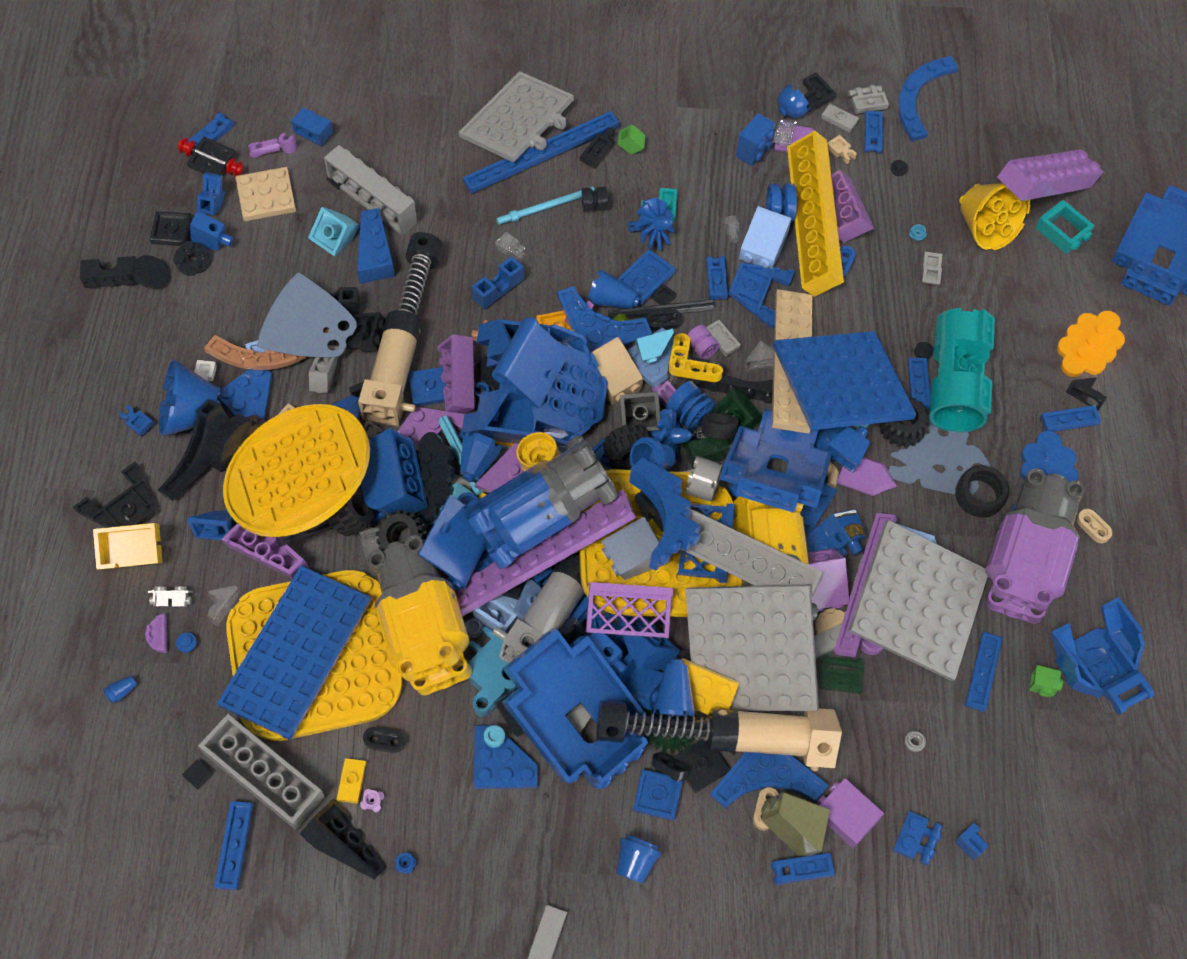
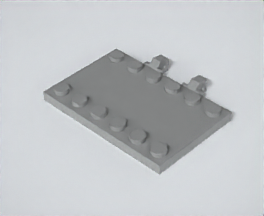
M519 71L459 131V137L514 162L529 146H534L536 149L543 151L546 147V139L540 137V134L549 125L552 126L554 124L556 128L562 130L566 127V118L562 117L561 113L574 100L573 95Z

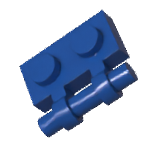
M908 811L893 851L911 860L918 853L922 855L920 863L928 865L930 859L934 857V848L936 843L940 841L942 836L940 832L943 826L934 823L933 829L926 828L928 819ZM923 836L929 838L926 847L919 845Z

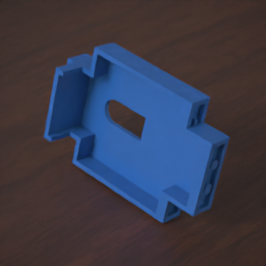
M1171 185L1167 188L1162 199L1147 192L1145 193L1111 262L1127 268L1120 284L1169 306L1173 303L1178 292L1187 295V192ZM1158 247L1175 253L1168 269L1151 263Z
M765 408L758 431L739 426L724 462L720 480L737 484L736 496L794 513L797 503L817 508L832 452L814 447L818 430L802 433L772 428V410ZM771 458H779L788 463L786 472L781 473L768 469L769 460Z
M550 629L503 668L518 688L502 702L562 782L573 783L580 778V773H582L593 788L604 789L611 783L615 775H619L626 770V766L631 761H636L641 757L642 752L646 748L645 746L648 744L644 736L636 735L635 733L630 735L629 731H626L623 743L597 740L593 743H587L565 716L578 703H581L597 725L600 701L626 702L627 712H630V715H635L637 712L638 715L644 716L645 713L588 636H580L572 644L568 645L557 629Z

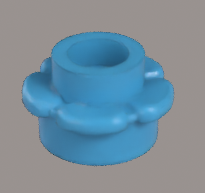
M916 224L910 229L909 235L912 239L921 241L927 236L926 228L923 225Z

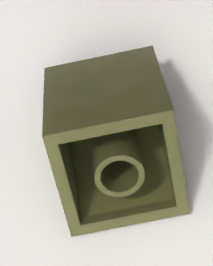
M781 793L763 803L761 809L763 814L762 822L799 857L822 852L830 813L829 809L786 793Z

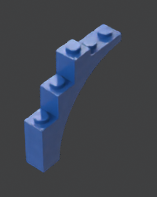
M642 457L631 468L629 482L643 491L653 502L662 520L664 534L660 543L651 553L649 565L650 568L657 571L661 565H666L670 556L673 553L676 554L680 548L687 551L692 545L695 546L700 539V525L689 519L691 515V502L680 496L682 493V479Z

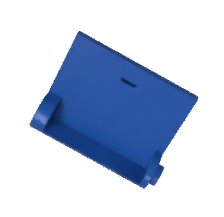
M531 317L524 318L495 367L492 377L501 384H512L534 406L540 408L569 353L538 324L536 319Z
M449 495L418 555L448 574L447 580L452 583L454 589L460 590V588L464 589L486 548L487 539L483 533L475 534L466 520L464 512L466 505Z

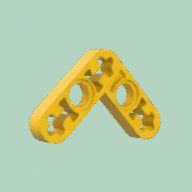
M684 333L675 335L669 362V373L678 377L709 382L720 381L723 368L718 364L688 360L690 337ZM682 353L684 356H677L675 354ZM697 368V369H699L700 371H699V372H695V371H692L691 369Z

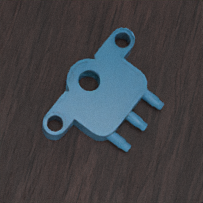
M485 626L482 631L491 640L483 648L474 641L469 642V646L477 653L468 662L472 667V675L468 680L479 690V693L473 699L474 713L479 717H487L496 708L493 702L515 687L512 680H507L503 677L505 674L503 668L509 664L499 658L503 640L493 635V630ZM481 702L488 704L483 709L478 708L477 705Z

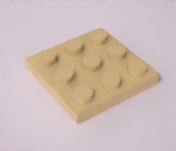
M287 167L235 176L244 221L296 212Z

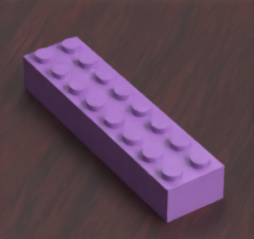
M1074 150L1010 160L997 178L1021 201L1091 188L1103 171L1098 163L1088 158V154L1085 151Z

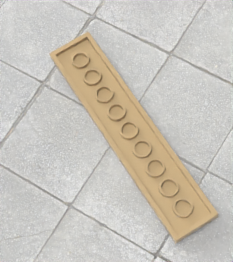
M777 289L775 294L774 340L812 337V295ZM774 350L772 428L810 433L811 430Z

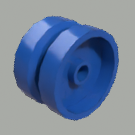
M769 184L766 194V209L790 217V223H793L797 207L795 184H784L782 190L779 184Z

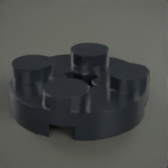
M186 241L175 252L174 263L180 273L194 276L195 273H203L209 268L211 257L208 248L203 244ZM195 257L196 260L189 261V258Z

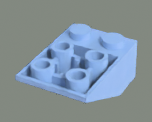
M525 582L522 583V588H521L520 595H521L522 590H523V588H524V586H525V584H526ZM499 595L473 610V617L481 621L489 629L494 630L495 627H498L509 633L517 619H519L513 613L518 600Z

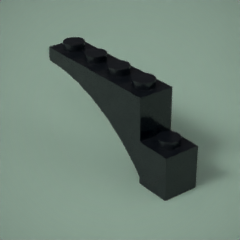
M210 399L196 411V422L189 445L175 470L158 489L161 495L171 501L176 499L210 466L212 441L221 426L229 420L221 405Z

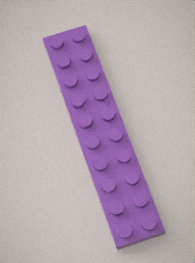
M619 491L618 497L608 504L603 505L600 502L585 512L580 513L576 521L518 555L507 567L498 569L496 564L492 563L489 567L473 574L464 589H454L462 617L635 519V514L625 491Z

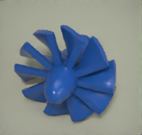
M650 198L644 200V205L638 209L636 214L640 216L639 220L629 221L628 226L633 225L634 227H629L628 230L630 232L642 231V244H644L645 238L649 233V249L653 250V241L655 239L658 250H661V236L667 245L670 244L669 236L664 231L667 230L674 233L673 221L671 219L673 214L666 208L667 202L658 198Z
M664 409L659 413L661 419L657 423V427L660 430L649 432L651 438L673 449L675 454L674 464H676V457L680 458L677 444L681 445L692 438V433L687 429L680 428V424L676 421L677 413L675 411Z

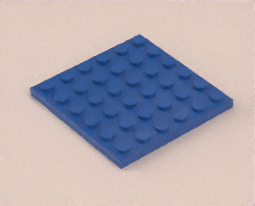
M875 331L774 340L772 346L810 430L912 420L915 418L916 412Z

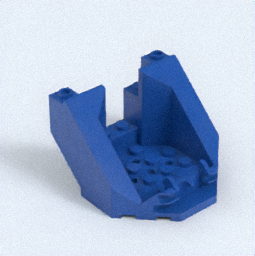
M498 319L479 325L476 343L488 347L487 367L497 366L521 322ZM539 324L569 353L562 366V370L558 373L540 408L534 406L512 384L504 385L500 383L499 390L480 395L478 412L464 415L461 433L470 432L469 436H472L473 433H479L492 438L496 442L519 444L527 435L542 432L552 436L557 447L567 446L566 444L571 439L589 430L594 423L603 419L608 382L605 376H601L597 368L599 364L594 354L590 353L586 346L588 342L585 336L556 324Z

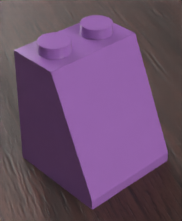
M834 548L808 552L809 566L824 573L811 599L812 603H816L818 612L823 611L824 608H842L844 605L849 604L845 557Z

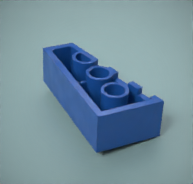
M379 208L361 211L357 268L360 284L395 277Z

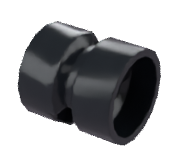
M606 186L596 187L595 191L591 188L581 189L583 211L593 210L594 207L597 210L608 209Z

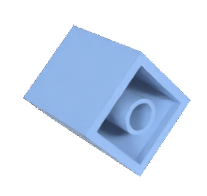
M758 206L742 244L739 259L754 265H762L763 268L773 269L787 240L791 218Z

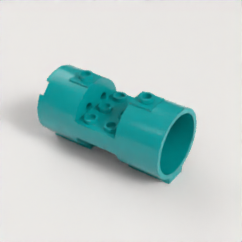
M962 308L947 310L937 317L934 331L933 359L939 363L938 376L931 383L929 419L939 429L952 432L974 431L986 424L988 414L991 413L992 380L985 376L984 372L985 363L990 358V350L994 349L995 317L984 309L980 311L973 309L970 312L962 311Z

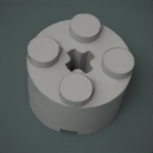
M696 457L693 466L694 471H691L689 474L686 494L712 502L719 486V479L724 465L705 458Z

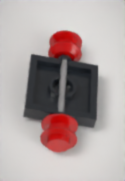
M203 136L197 148L195 141L192 140L189 143L186 137L178 143L179 153L183 154L186 152L187 157L191 156L187 166L200 173L208 172L222 175L226 169L227 174L233 172L235 177L242 175L244 171L243 162L239 161L236 163V159L233 158L235 154L234 149Z

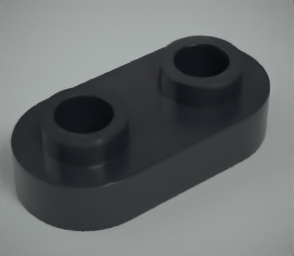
M676 310L654 311L647 314L646 320L653 331H658L661 328L668 330L678 328L681 325L682 316Z
M370 727L363 734L365 746L372 750L397 753L405 745L402 733L396 730ZM372 737L378 738L376 742L370 741ZM397 740L398 744L393 746L391 742Z
M665 753L653 754L651 765L655 770L665 773L674 781H682L688 777L689 767L686 764Z

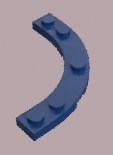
M952 56L922 65L906 79L902 86L898 100V114L911 142L927 138L928 135L917 114L916 97L924 84L926 85L938 77L957 72L958 66Z

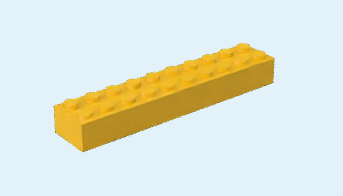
M813 131L788 145L787 151L791 184H795L797 194L795 228L802 289L815 297L844 283L828 144L823 136Z

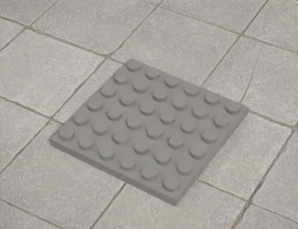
M889 520L885 521L848 631L953 681L956 679L988 577L985 568Z
M810 585L686 588L691 662L740 682L730 710L818 711Z

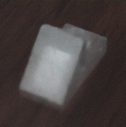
M234 585L207 592L209 598L216 602V604L211 606L207 615L210 622L218 627L242 596L237 586Z

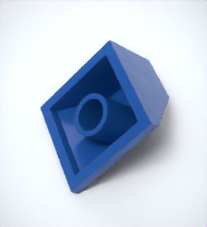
M227 510L212 511L187 518L194 537L200 539L222 541L221 539L237 524Z

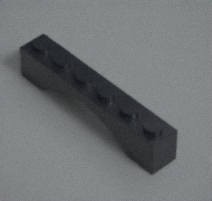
M690 358V360L711 363L709 360L701 358ZM697 368L691 369L692 371H695V372H699V371H700V370L697 369ZM725 373L722 374V378L718 382L686 378V382L692 381L699 388L708 389L712 392L718 391L728 395H737L746 399H756L765 403H772L773 379L752 382L733 378Z

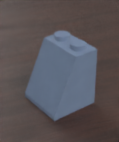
M642 517L602 540L604 545L602 551L607 559H612L614 564L611 567L616 576L620 575L624 580L653 570L649 567L651 553L660 542L645 517Z

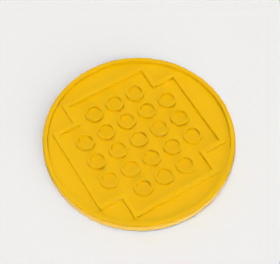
M327 404L305 405L285 411L271 418L258 427L241 444L229 463L223 483V498L227 511L239 526L245 530L267 537L297 534L327 520L347 503L365 476L370 458V444L364 427L347 410Z

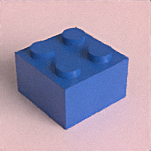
M758 113L739 134L736 157L752 167L757 161L760 162L764 153L769 151L773 145L772 138L775 134V122Z

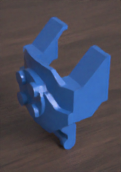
M1118 597L1101 606L1106 629L1096 628L1082 637L1073 640L1071 625L1068 623L1052 631L1051 636L1057 656L1055 662L1066 676L1065 680L1069 686L1083 694H1089L1097 698L1104 696L1111 701L1115 712L1120 715L1126 712L1127 708L1145 698L1150 699L1154 697L1155 693L1141 672L1138 671L1139 661L1145 645L1142 636L1143 630ZM1137 685L1140 687L1141 691L1126 700L1121 701L1119 695Z

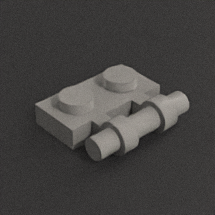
M869 85L867 88L856 87L854 90H848V96L852 97L851 102L856 114L888 109L889 103L885 93L882 92L881 85Z

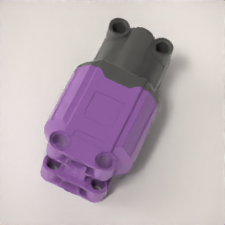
M1036 468L1028 472L1023 482L1016 508L1004 514L1001 518L985 569L988 578L992 582L991 591L986 599V605L990 610L1037 624L1042 621L1046 609L1049 608L1052 600L1064 594L1080 541L1079 534L1073 525L1080 501L1085 493V486L1082 482L1076 480L1069 482L1062 475H1046L1042 470ZM992 597H998L1001 602H994ZM1031 610H1038L1040 615H1034Z

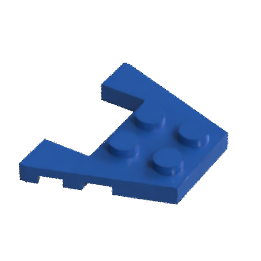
M740 263L728 295L768 327L773 328L775 324V310L763 306L762 302L771 280L789 286L795 270L788 269V271H784L777 267L769 269L763 268L762 265Z

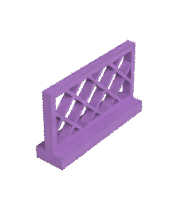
M588 582L586 632L669 638L673 588ZM593 595L602 596L607 602L599 610L593 605ZM606 596H613L610 600L606 598ZM617 597H622L627 603L620 611L611 603ZM638 598L643 599L647 604L640 613L632 605ZM647 599H654V600H653L651 603H649ZM657 600H666L665 610L659 614L652 605ZM610 605L616 614L607 621L600 612ZM630 606L637 615L627 622L621 613ZM650 607L657 617L648 624L641 615ZM598 614L605 624L599 629L591 628V621ZM617 616L626 624L620 630H615L610 625V622ZM638 617L646 625L640 632L635 631L630 625ZM660 619L664 624V633H656L651 625ZM627 627H629V629H630L631 631H624V630H625Z

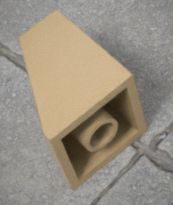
M618 337L591 352L599 364L597 368L601 376H605L608 382L606 399L611 405L617 402L620 403V395L636 394L641 390L643 377Z

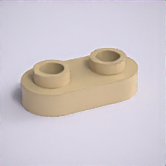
M1084 509L1078 514V525L1095 542L1106 543L1111 538V527L1093 510Z
M773 788L763 789L758 796L753 823L757 829L762 831L770 829L761 819L763 815L761 809L763 803L767 800L765 796L771 795L775 797L779 795Z

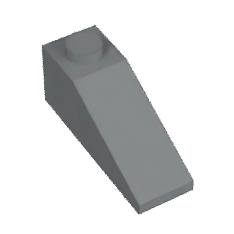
M327 345L328 349L332 351L338 349L339 347ZM338 356L315 358L309 370V391L328 393L333 382Z

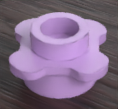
M366 789L363 801L360 803L363 810L372 809L374 812L380 811V803L384 799V794L381 791L377 792Z

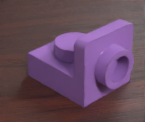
M668 380L655 388H651L652 392H658L659 401L665 408L668 400L676 391Z

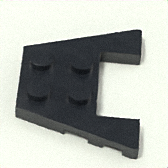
M133 462L121 471L122 475L132 486L101 509H98L88 497H85L73 506L77 513L105 528L140 525L156 514L136 462Z

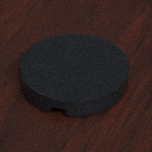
M143 255L133 263V276L142 286L159 289L168 281V269L158 258L151 255Z

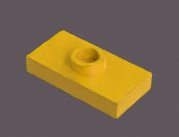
M345 758L337 801L359 804L366 761Z

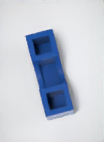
M512 256L498 266V273L491 281L483 277L471 286L472 299L484 310L524 280V266Z

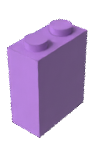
M845 778L841 783L836 781L829 789L832 793L827 798L822 796L816 805L830 810L827 825L851 848H854L881 819L884 813Z

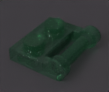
M822 654L820 689L861 694L864 660L861 658L856 660L829 657L828 654ZM829 665L855 668L856 671L829 668Z

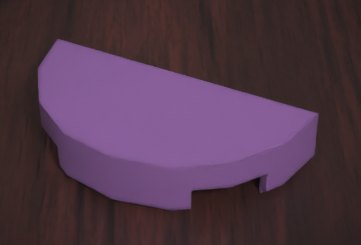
M165 613L157 615L147 625L145 631L147 643L153 650L159 653H167V615Z

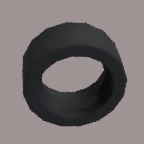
M724 413L706 414L702 418L701 432L705 436L715 439L733 438L737 433L738 419Z

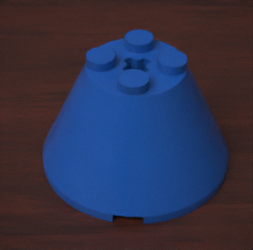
M172 360L169 364L163 390H166L165 401H161L159 433L167 436L194 428L197 417L196 411L208 399L220 405V401H217L220 387L213 385L180 362Z

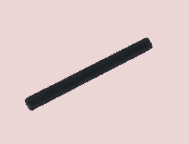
M711 299L635 307L633 309L609 310L608 317L611 320L643 318L648 313L654 311L676 310L679 313L708 311L714 309V301Z

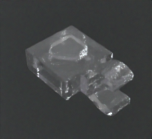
M507 232L495 242V247L507 256L513 253L519 259H522L526 255L523 252L525 247L520 244L518 239Z

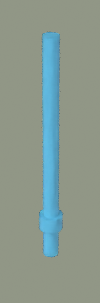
M581 191L519 211H510L509 214L496 218L499 225L508 221L514 222L521 217L582 198Z

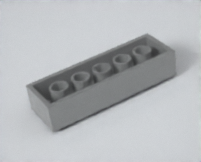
M338 145L324 157L328 177L337 183H342L340 189L366 209L379 208L382 221L403 236L417 224L414 200L410 196L403 194L398 187L391 185L385 177L379 176L373 168L367 167L361 159L354 157L349 150Z
M229 714L198 745L204 755L295 830L300 827L325 798L321 789Z

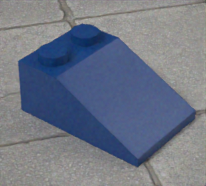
M617 616L620 628H623L626 624ZM623 616V617L625 618V620H626L627 622H629V621L632 620L635 616ZM639 617L630 624L637 632L646 627ZM654 624L651 625L656 633H662ZM627 627L624 631H631V630L629 629V627ZM623 635L629 655L635 660V664L642 669L665 670L666 664L671 663V660H675L680 652L668 638Z

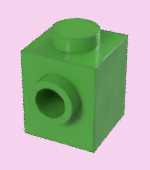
M631 124L619 131L618 145L632 155L644 149L646 135Z
M1039 665L1033 669L1029 691L1039 693L1044 697L1054 696L1058 690L1061 691L1063 686L1061 671Z

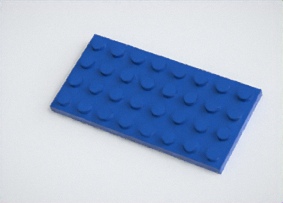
M300 566L217 702V705L291 741L372 601L371 597Z

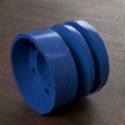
M687 381L672 394L665 409L675 411L677 419L680 418L679 422L683 426L685 425L687 430L694 431L702 425L703 416L712 413L716 402L709 398L706 393L701 394V389L692 381Z

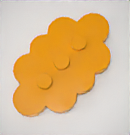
M1103 311L1098 316L1084 313L1078 317L1076 324L1068 327L1065 337L1060 339L1057 345L1059 355L1064 358L1061 362V369L1066 375L1078 377L1084 371L1091 375H1097L1103 372L1106 363L1114 360L1117 350L1122 348L1125 342L1123 333L1118 330L1121 320L1116 313Z

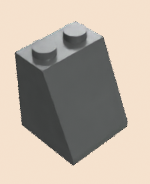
M658 392L620 395L622 426L626 424H640L648 431L660 430L657 427V423L660 421Z

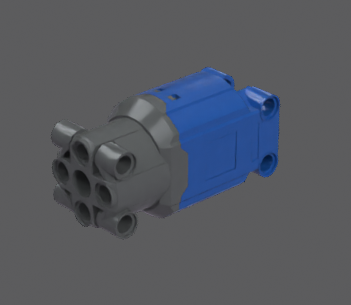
M582 435L571 439L566 444L569 449L550 461H540L481 499H475L464 507L466 520L475 534L483 533L487 539L486 549L498 569L507 567L513 562L515 557L579 518L580 512L599 500L603 505L608 504L618 497L615 486Z

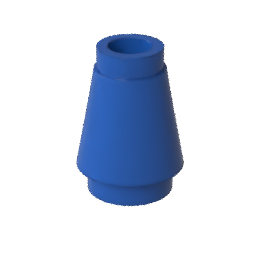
M128 676L108 684L103 692L113 704L114 702H119L137 685L134 679Z

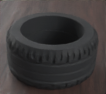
M987 465L973 466L967 469L957 482L955 489L956 500L959 506L972 516L981 518L993 516L1006 503L1009 497V485L1003 474L995 468ZM971 481L987 483L993 488L996 500L993 502H983L976 499L970 493L968 483Z

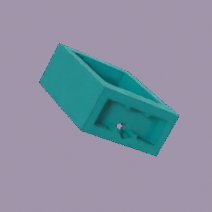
M1062 200L1040 217L1035 229L1065 254H1068L1071 250H1077L1083 241L1087 242L1092 237L1093 233L1091 232L1095 225ZM1062 216L1080 232L1071 239L1057 228L1053 222Z

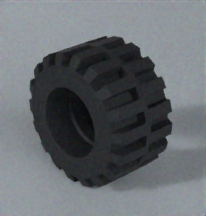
M912 397V399H909L916 412L915 418L909 420L913 425L905 426L898 421L879 423L880 433L884 434L883 438L885 440L888 439L891 445L895 443L897 444L896 447L904 445V448H908L909 445L915 446L917 442H921L922 438H924L930 422V416L927 413L928 409L926 406L923 407V403L921 401L917 402L916 398Z
M626 424L616 428L615 431L609 433V436H606L605 442H603V449L612 469L631 470L630 451L632 446L638 439L650 437L645 427H642L640 424Z
M361 486L358 487L353 496L341 509L328 518L334 530H337L343 536H351L373 524L374 509L366 505Z
M397 510L396 514L391 512L388 514V518L384 517L382 519L384 522L378 525L380 530L376 531V536H379L376 542L381 545L379 549L383 552L389 544L397 542V534L402 528L409 526L410 536L417 535L425 542L429 534L427 532L429 527L419 516L405 510Z

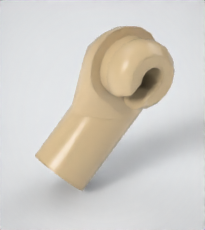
M829 462L826 473L828 477L827 485L836 488L839 471Z

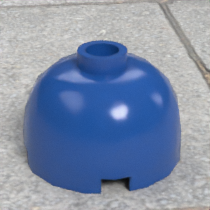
M788 84L778 95V111L784 117L800 118L810 110V107L807 108L809 103L798 89L794 91L792 89L793 85Z

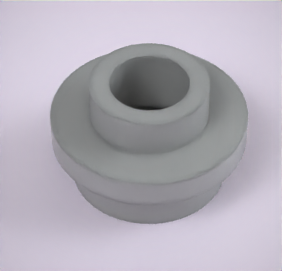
M917 731L909 732L904 740L905 746L912 752L921 751L926 744L925 737ZM911 740H917L918 745L912 744Z

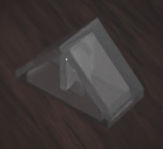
M759 341L746 360L745 371L773 367L774 348Z

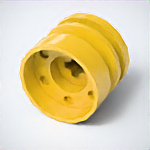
M542 432L532 433L524 437L516 450L517 459L523 471H526L542 460L550 461L560 454L552 436Z

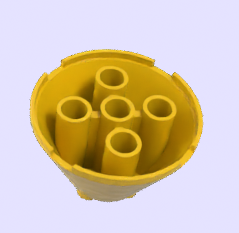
M1004 183L976 184L965 195L961 196L959 200L961 213L976 244L985 250H997L1009 244L1024 226L1023 220L1026 213L1029 214L1030 199L1021 201Z

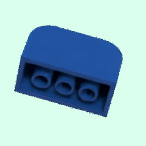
M391 428L369 439L370 458L365 476L361 482L366 505L387 516L391 512L396 514L397 510H405L415 514L428 507L414 440Z

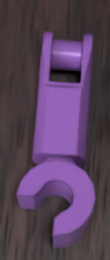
M285 132L279 136V141L275 138L251 143L248 146L252 158L280 151V148L285 153H293L297 150L294 135L287 139Z

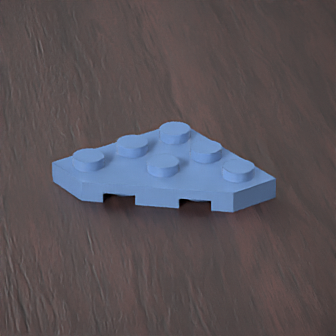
M661 328L653 334L663 332L666 330L664 328ZM671 336L661 356L657 357L658 361L647 364L646 360L641 361L636 345L627 350L643 380L653 388L668 379L669 362L674 341L673 336Z

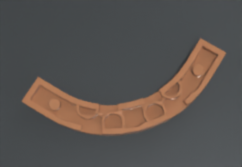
M325 327L323 332L328 333L329 328ZM216 335L204 347L206 353L227 364L252 370L278 369L295 364L307 357L270 350L254 352V350L231 344Z

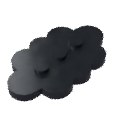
M434 432L424 434L419 441L418 450H416L428 507L415 513V515L426 522L425 524H430L436 520L439 515L440 506L445 504L449 495L452 496L453 490L450 482L455 474L451 466L454 451L451 447L442 444V438Z

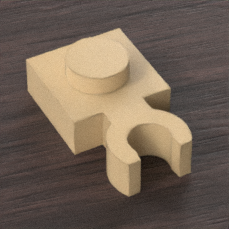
M840 135L827 143L828 150L837 158L842 156L846 164L850 162L849 157H852L854 160L856 159V152L850 150L851 145Z

